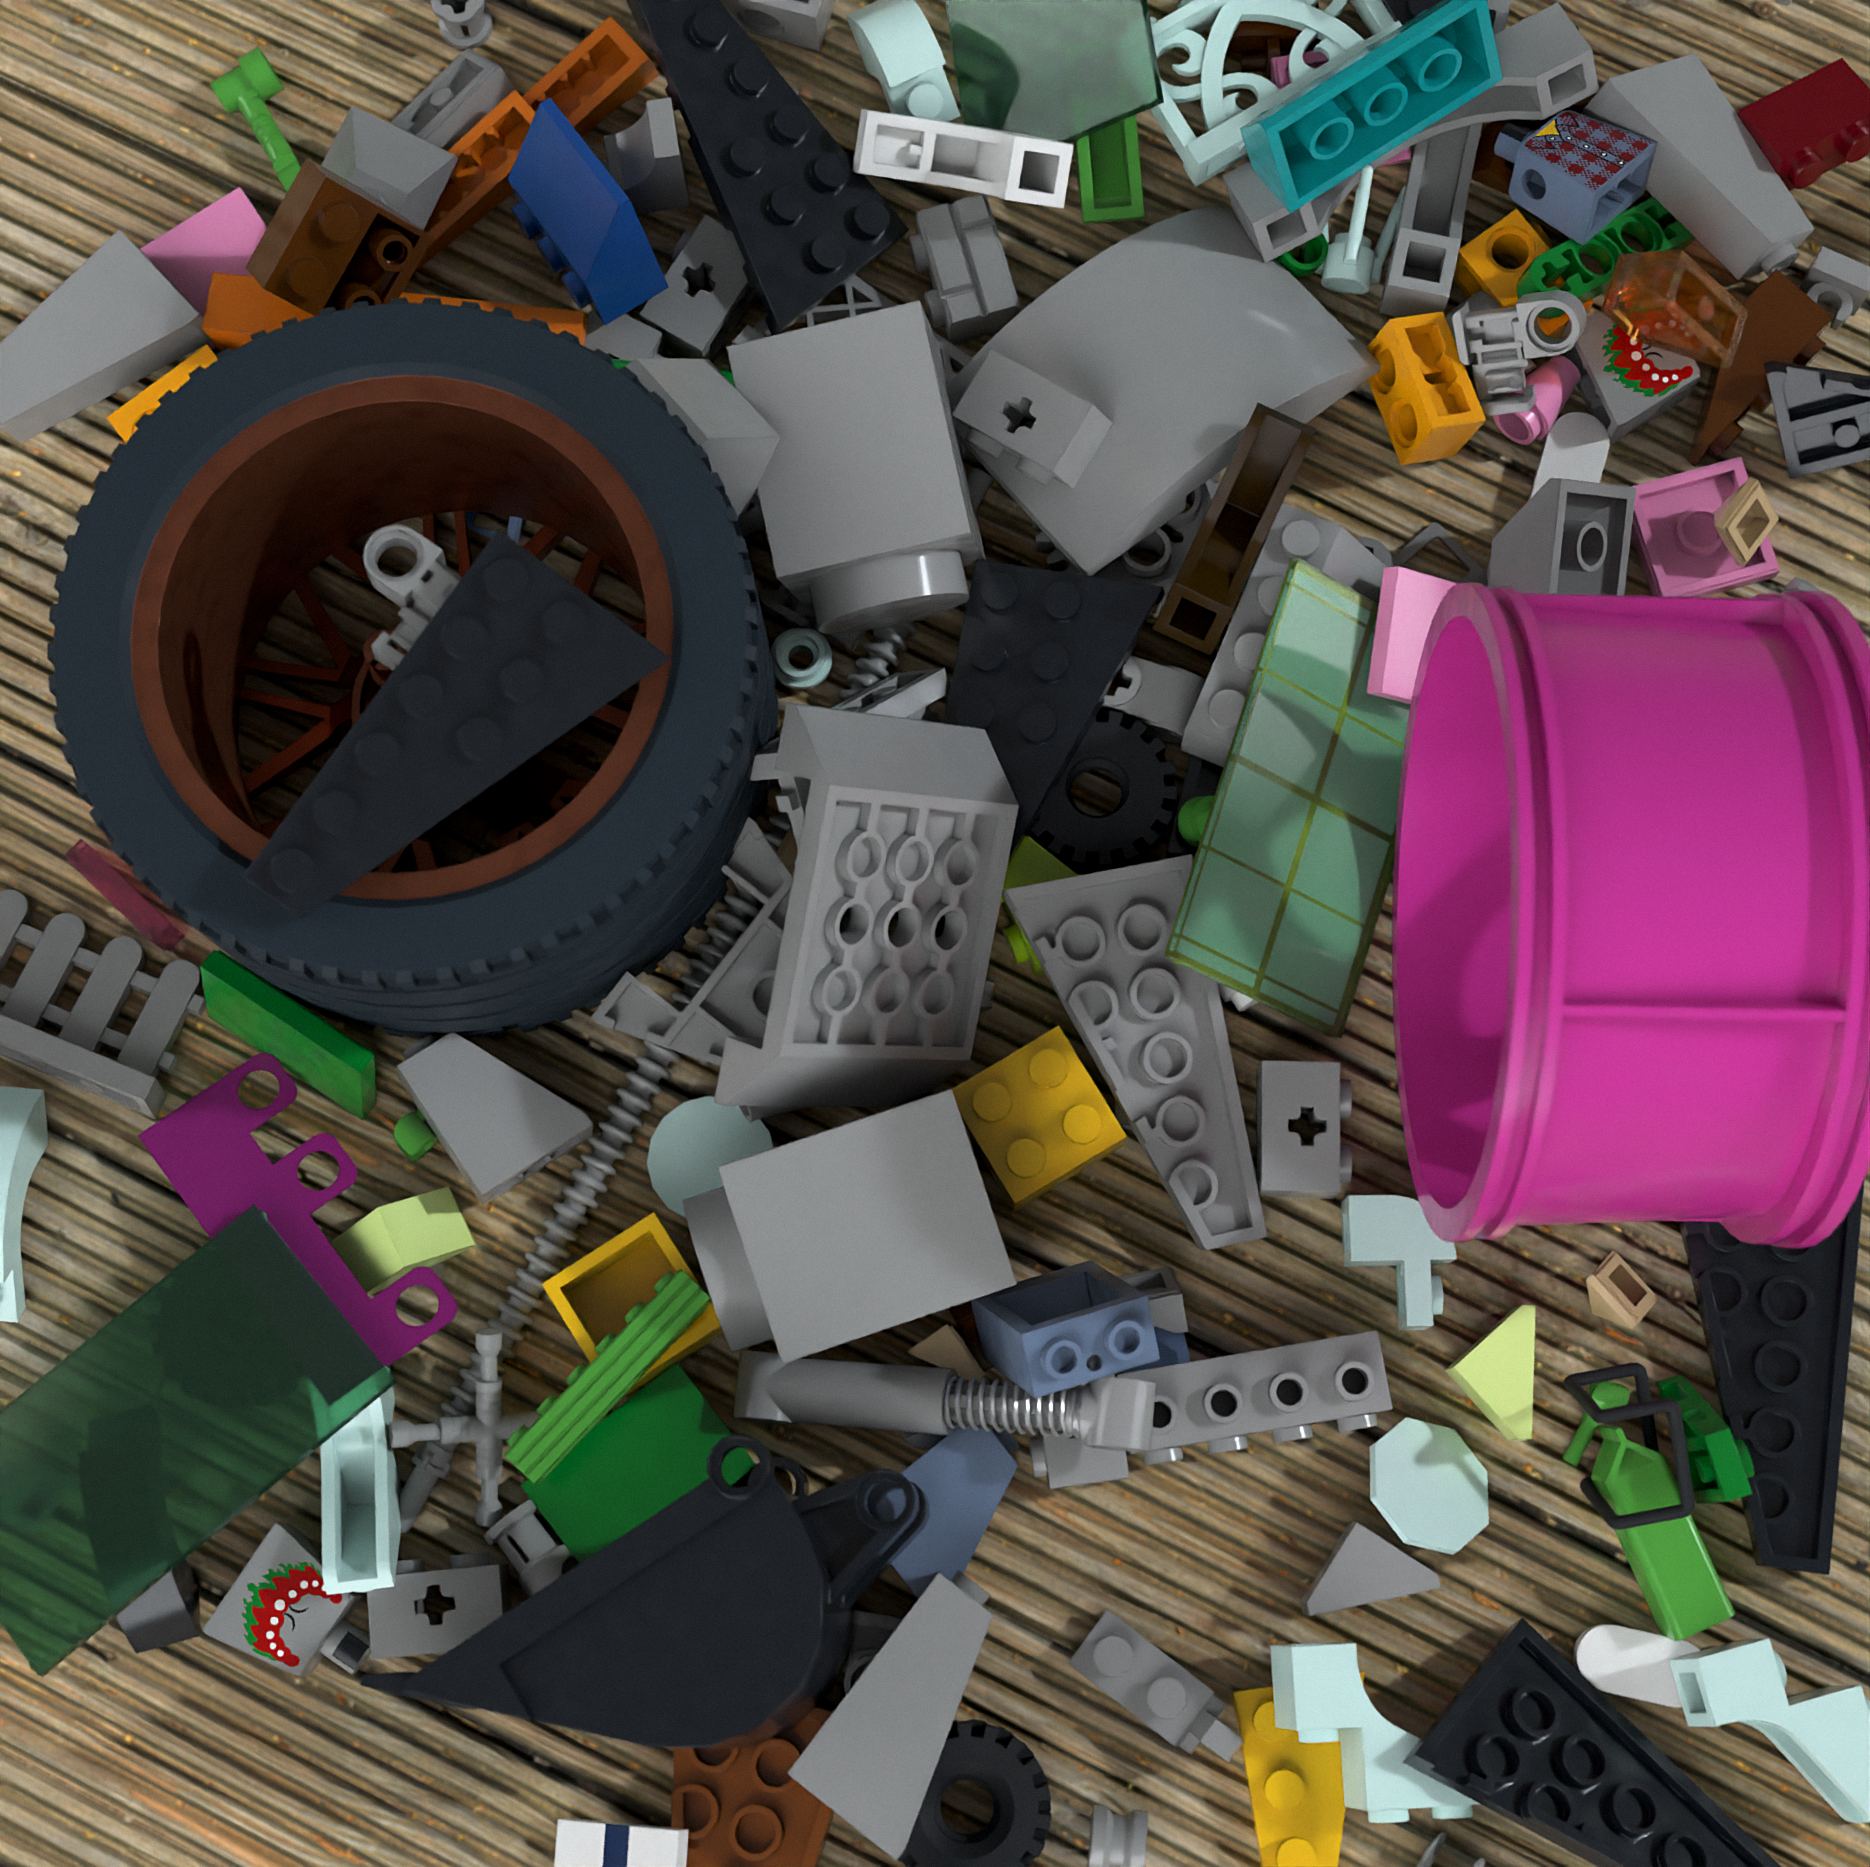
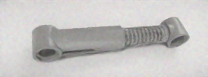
M742 1351L739 1355L733 1418L773 1424L796 1425L798 1423L936 1435H950L959 1425L964 1430L971 1426L975 1431L981 1427L987 1432L994 1428L998 1433L1004 1429L1009 1433H1013L1017 1429L1018 1432L1024 1434L1029 1430L1032 1435H1036L1040 1431L1044 1436L1052 1432L1056 1437L1062 1433L1067 1438L1073 1435L1076 1438L1081 1437L1084 1446L1090 1448L1146 1453L1151 1451L1156 1383L1127 1378L1102 1377L1086 1383L1084 1387L1077 1385L1076 1387L1067 1388L1039 1398H1033L1017 1384L1013 1386L1010 1380H1007L1002 1386L998 1378L990 1385L987 1378H984L981 1384H979L978 1380L973 1377L967 1383L964 1376L959 1379L958 1373L954 1368L806 1359L803 1357L782 1364L779 1353Z

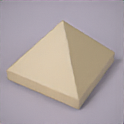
M1749 478L1714 511V527L1736 564L1744 566L1779 520L1757 479Z
M1614 1251L1607 1255L1586 1279L1592 1314L1630 1329L1642 1320L1658 1300L1656 1294Z

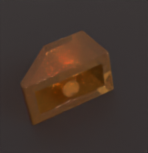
M1682 249L1619 254L1601 311L1633 340L1720 368L1731 367L1748 313L1744 306Z

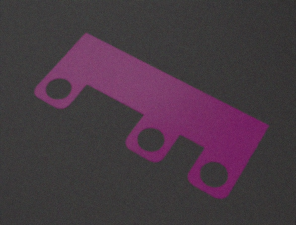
M259 1053L139 1134L138 1137L329 1406L332 1407L451 1322L457 1314V1303L435 1272L428 1267L414 1268L370 1299L310 1216V1214L354 1184L358 1175L357 1168L335 1137L327 1133L313 1136L275 1164L270 1162L250 1132L291 1105L297 1097V1087L273 1055ZM259 1070L268 1071L279 1082L278 1096L270 1105L264 1108L253 1109L245 1106L238 1096L240 1082L251 1072ZM317 1151L328 1152L337 1159L339 1164V1174L336 1181L323 1190L314 1191L305 1188L300 1183L297 1175L300 1162L310 1153ZM415 1285H423L432 1289L437 1295L439 1302L438 1311L434 1318L421 1326L405 1324L400 1320L396 1312V1303L400 1294L407 1288Z

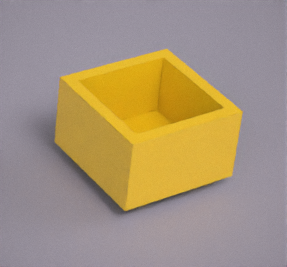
M1060 1026L1055 1027L952 1089L968 1137L1014 1212L1123 1147L1127 1135Z
M654 1212L542 1283V1286L590 1363L599 1355L595 1351L598 1344L609 1333L613 1332L617 1336L628 1325L624 1318L631 1309L641 1301L647 1305L657 1294L653 1288L667 1272L671 1271L676 1274L680 1269L683 1270L707 1293L668 1229ZM713 1302L622 1398L667 1370L674 1363H678L724 1333Z

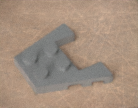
M748 817L733 848L732 858L727 865L724 864L721 871L762 902L764 907L686 1008L679 1012L626 971L591 1016V1019L599 1025L720 1067L726 1036L764 1038L793 877L764 837L755 821Z

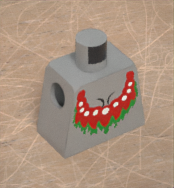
M1657 300L1587 316L1584 332L1575 345L1561 355L1572 361L1578 368L1581 379L1576 386L1590 415L1596 417L1605 426L1609 435L1610 445L1687 398L1701 378L1696 360L1718 352L1719 338L1714 325L1707 317L1679 327L1668 304ZM1571 321L1567 322L1560 338L1566 337L1571 333Z
M275 1522L201 1630L212 1638L297 1676L311 1674L324 1655L354 1675L371 1654L370 1636L348 1622L364 1595L362 1592L327 1595L322 1574V1552L298 1528L290 1523Z

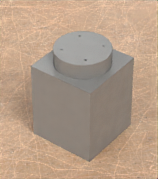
M920 301L727 346L735 388L781 437L757 487L776 577L803 605L813 604L818 630L822 633L836 634L884 628L939 614L965 603L970 596L963 567L975 565L976 560L986 561L956 422L952 416L953 409L939 345Z
M952 1089L717 1167L723 1183L722 1187L683 1200L688 1227L720 1325L732 1352L774 1339L782 1364L1017 1285Z

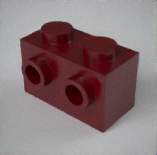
M1843 58L1738 111L1739 118L1789 191L1794 188H1806L1813 184L1823 173L1845 162H1857L1870 153V88Z

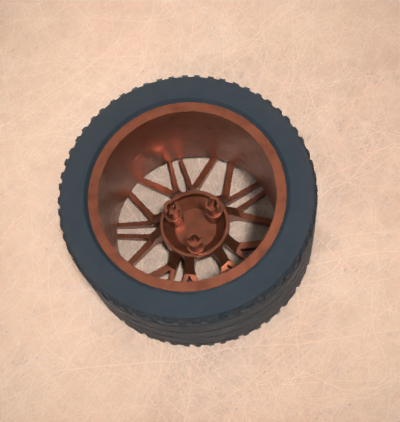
M391 298L389 304L372 306L369 305L368 301L352 303L351 309L336 311L334 307L319 310V316L299 322L296 317L281 322L282 328L268 334L265 330L251 335V342L240 346L234 351H231L228 347L216 355L219 360L210 364L205 369L200 365L188 375L191 379L174 393L168 390L158 399L161 405L151 415L144 413L135 423L138 429L125 445L121 443L117 445L110 455L114 460L108 470L100 471L92 483L96 490L89 504L81 505L75 517L79 523L76 534L68 535L63 549L68 554L65 569L56 574L54 588L59 593L58 603L50 605L49 621L55 628L53 641L47 644V659L54 665L55 673L48 677L49 691L56 698L57 713L53 715L56 730L67 741L61 749L65 761L72 766L77 780L74 784L80 797L92 807L94 806L89 814L97 827L104 832L119 858L130 867H133L132 873L162 902L241 965L309 1009L313 1006L324 1016L334 1020L354 1024L358 1028L373 1031L375 1026H378L388 1035L397 1037L406 1035L424 1038L428 1035H436L440 1039L441 1035L455 1032L466 1040H471V1037L491 1035L493 1038L507 1036L508 1029L518 1027L523 1032L536 1030L538 1025L556 1019L561 1022L572 1018V1011L583 1006L591 1010L601 1005L600 1000L609 995L626 971L634 977L643 971L647 975L651 974L659 967L658 962L664 959L672 950L677 952L686 943L684 935L692 927L698 930L707 920L706 914L712 909L717 900L721 902L728 892L726 882L729 877L721 869L732 858L733 848L748 817L756 822L758 815L765 814L768 804L767 795L773 779L751 781L750 777L755 755L759 748L779 737V702L775 692V686H777L776 675L745 539L741 536L742 532L738 517L726 494L721 478L717 472L711 473L709 457L702 446L697 445L690 436L685 423L678 415L669 416L665 401L655 391L650 392L642 386L636 374L627 367L618 370L613 365L610 355L599 348L592 351L581 345L577 336L565 330L560 334H556L550 331L548 323L536 318L531 319L529 322L513 317L511 310L496 307L492 312L481 310L479 303L463 301L460 306L443 305L440 298H424L422 303H409L407 298ZM453 512L459 576L463 577L472 565L466 512H489L518 517L544 525L522 547L541 562L565 536L588 548L573 585L590 598L604 563L606 562L615 569L635 591L645 606L646 622L631 626L630 628L670 656L671 659L640 680L630 714L610 704H606L587 717V719L621 732L613 750L591 780L567 779L552 771L535 754L467 802L472 803L483 798L487 802L498 823L500 832L498 851L463 864L438 869L432 849L434 825L383 861L377 872L366 873L303 919L242 878L284 821V819L260 824L250 801L340 743L393 673L391 669L375 659L371 645L383 631L391 636L398 626L392 630L381 629L373 632L364 643V656L354 657L306 578V575L331 555L373 587L367 574L364 558L348 547V543L378 528L405 519L423 516V537L437 546V513ZM293 589L339 669L252 658L256 645L270 619ZM391 642L389 645L404 656L407 652ZM246 674L350 689L352 691L332 706L248 689L243 686ZM240 702L321 722L291 745L243 777L238 742ZM517 776L524 780L556 812L553 818L537 829L528 821L508 786ZM413 850L419 871L398 873Z

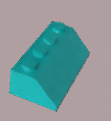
M1487 0L1440 1L1240 128L1252 169L1290 214L1503 80Z

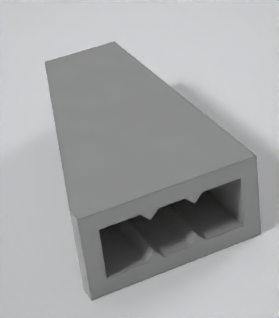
M1696 53L1608 78L1599 92L1596 93L1580 113L1658 142L1646 189L1737 280L1763 271L1767 276H1770L1775 269L1781 272L1799 257V252L1796 248L1815 228Z
M118 230L0 342V430L2 429L20 443L212 341L202 330L204 316L121 230Z
M960 1570L955 1573L951 1580L941 1572L936 1575L787 1773L896 1861L906 1848L993 1613L983 1606L990 1594Z

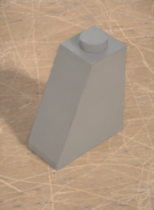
M450 1032L441 1039H438L436 1035H428L418 1040L403 1052L402 1056L405 1061L397 1065L400 1082L482 1206L592 1137L593 1123L586 1113L455 1032Z

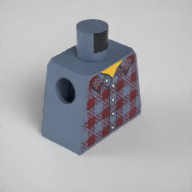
M1568 110L1558 113L1537 131L1513 120L1509 121L1497 137L1494 153L1514 163L1508 191L1511 200L1569 238H1573L1574 241L1584 245L1644 194L1658 142L1643 135Z

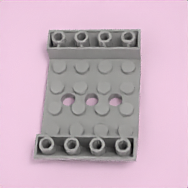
M787 702L775 770L811 780L764 1038L726 1036L714 1102L723 1106L897 1107L928 1096L971 1059L1019 804L985 729ZM850 907L851 919L846 931L840 933L839 924L842 915ZM898 911L899 920L894 934L888 936L890 919ZM944 915L945 925L940 937L935 938L937 923Z

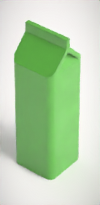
M1606 1424L1598 1427L1602 1434L1603 1442L1592 1470L1591 1479L1594 1486L1618 1516L1681 1504L1679 1487L1664 1454L1627 1440L1621 1427ZM1691 1514L1680 1519L1628 1529H1614L1662 1636H1666L1674 1641L1683 1640L1735 1615Z

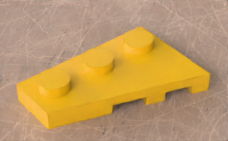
M1359 1671L1363 1684L1365 1672ZM1273 1685L1231 1691L1239 1737L1244 1740L1241 1751L1261 1867H1338L1346 1807H1344L1340 1741L1301 1743L1298 1739V1731L1275 1728Z

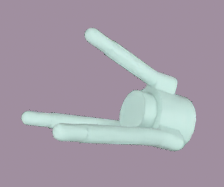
M1369 165L1361 169L1349 233L1337 234L1334 243L1329 245L1328 222L1322 231L1327 240L1328 254L1325 261L1314 273L1322 274V286L1334 292L1359 295L1369 291L1370 283H1380L1383 262L1395 237L1405 186L1401 189L1397 201L1394 203L1374 251L1370 249L1372 241L1362 235L1373 176V168Z

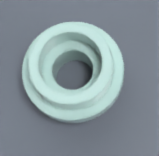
M795 627L786 630L776 638L771 647L776 678L789 688L797 690L813 688L819 685L831 670L832 651L825 637L814 629ZM799 651L808 652L812 655L813 661L805 669L794 668L790 664V658L794 653Z

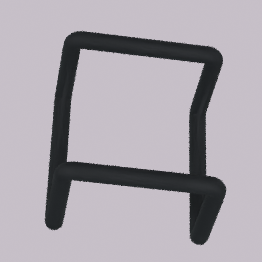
M1639 1363L1622 1364L1567 1376L1564 1380L1565 1388L1595 1422L1610 1423L1641 1417L1645 1447L1659 1452L1654 1414L1668 1412L1681 1504L1618 1516L1594 1486L1591 1476L1586 1477L1580 1482V1489L1611 1528L1621 1530L1689 1516L1695 1508L1679 1403L1672 1398L1651 1400L1646 1368ZM1634 1376L1638 1403L1602 1410L1582 1386Z

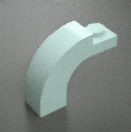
M0 1086V1321L18 1323L26 1308L20 1243L21 1221L31 1175L48 1146L45 1096L42 1089Z

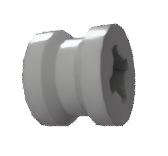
M1093 1805L1087 1867H1144L1148 1812L1133 1809L1127 1815L1113 1814L1107 1806Z

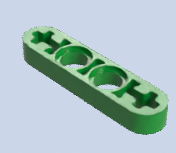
M1652 197L1619 214L1584 245L1574 241L1572 238L1539 255L1519 278L1516 286L1517 296L1520 299L1523 294L1562 290L1573 294L1584 304L1684 251L1695 237L1655 197ZM1663 219L1665 221H1676L1667 226L1664 231L1659 225ZM1625 232L1634 235L1642 242L1645 252L1632 250L1624 243L1621 233ZM1579 254H1587L1594 257L1602 266L1604 274H1595L1589 271L1580 261ZM1560 275L1565 282L1560 289L1556 286L1546 287L1555 282ZM1549 307L1540 311L1538 317L1552 319L1566 312L1556 307Z

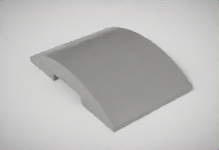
M1215 205L1184 212L1157 222L1130 235L1076 268L1024 308L985 344L949 383L948 391L954 412L990 349H993L1092 403L1113 422L1076 486L1072 489L1055 478L1052 479L1048 487L1032 480L1015 468L1019 458L1005 450H1002L998 459L979 450L965 440L970 430L955 418L959 440L1083 575L1092 576L1185 510L1186 495L1229 465L1257 403L1306 424L1379 372L1381 364L1276 258L1264 263L1240 222L1223 205ZM1027 420L1024 426L1031 429L1034 423Z

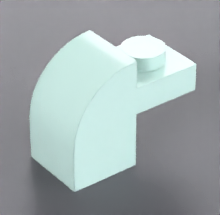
M878 0L846 15L866 70L879 80L891 113L948 122L960 117L942 66L946 64V61L926 17L914 0Z
M1348 1195L1341 1202L1344 1267L1396 1266L1398 1330H1426L1434 1326L1433 1315H1441L1443 1312V1284L1440 1275H1431V1265H1447L1456 1260L1454 1242L1443 1241L1433 1233L1426 1221L1420 1203L1414 1199L1399 1195Z

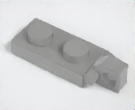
M1108 1609L1068 1662L1071 1667L1174 1747L1180 1746L1190 1755L1201 1741L1229 1763L1244 1742L1241 1737L1217 1720L1226 1705L1214 1696L1216 1693Z

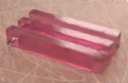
M80 839L65 854L68 857L66 860L142 934L163 951L168 950L170 952L185 937L116 868L83 839Z

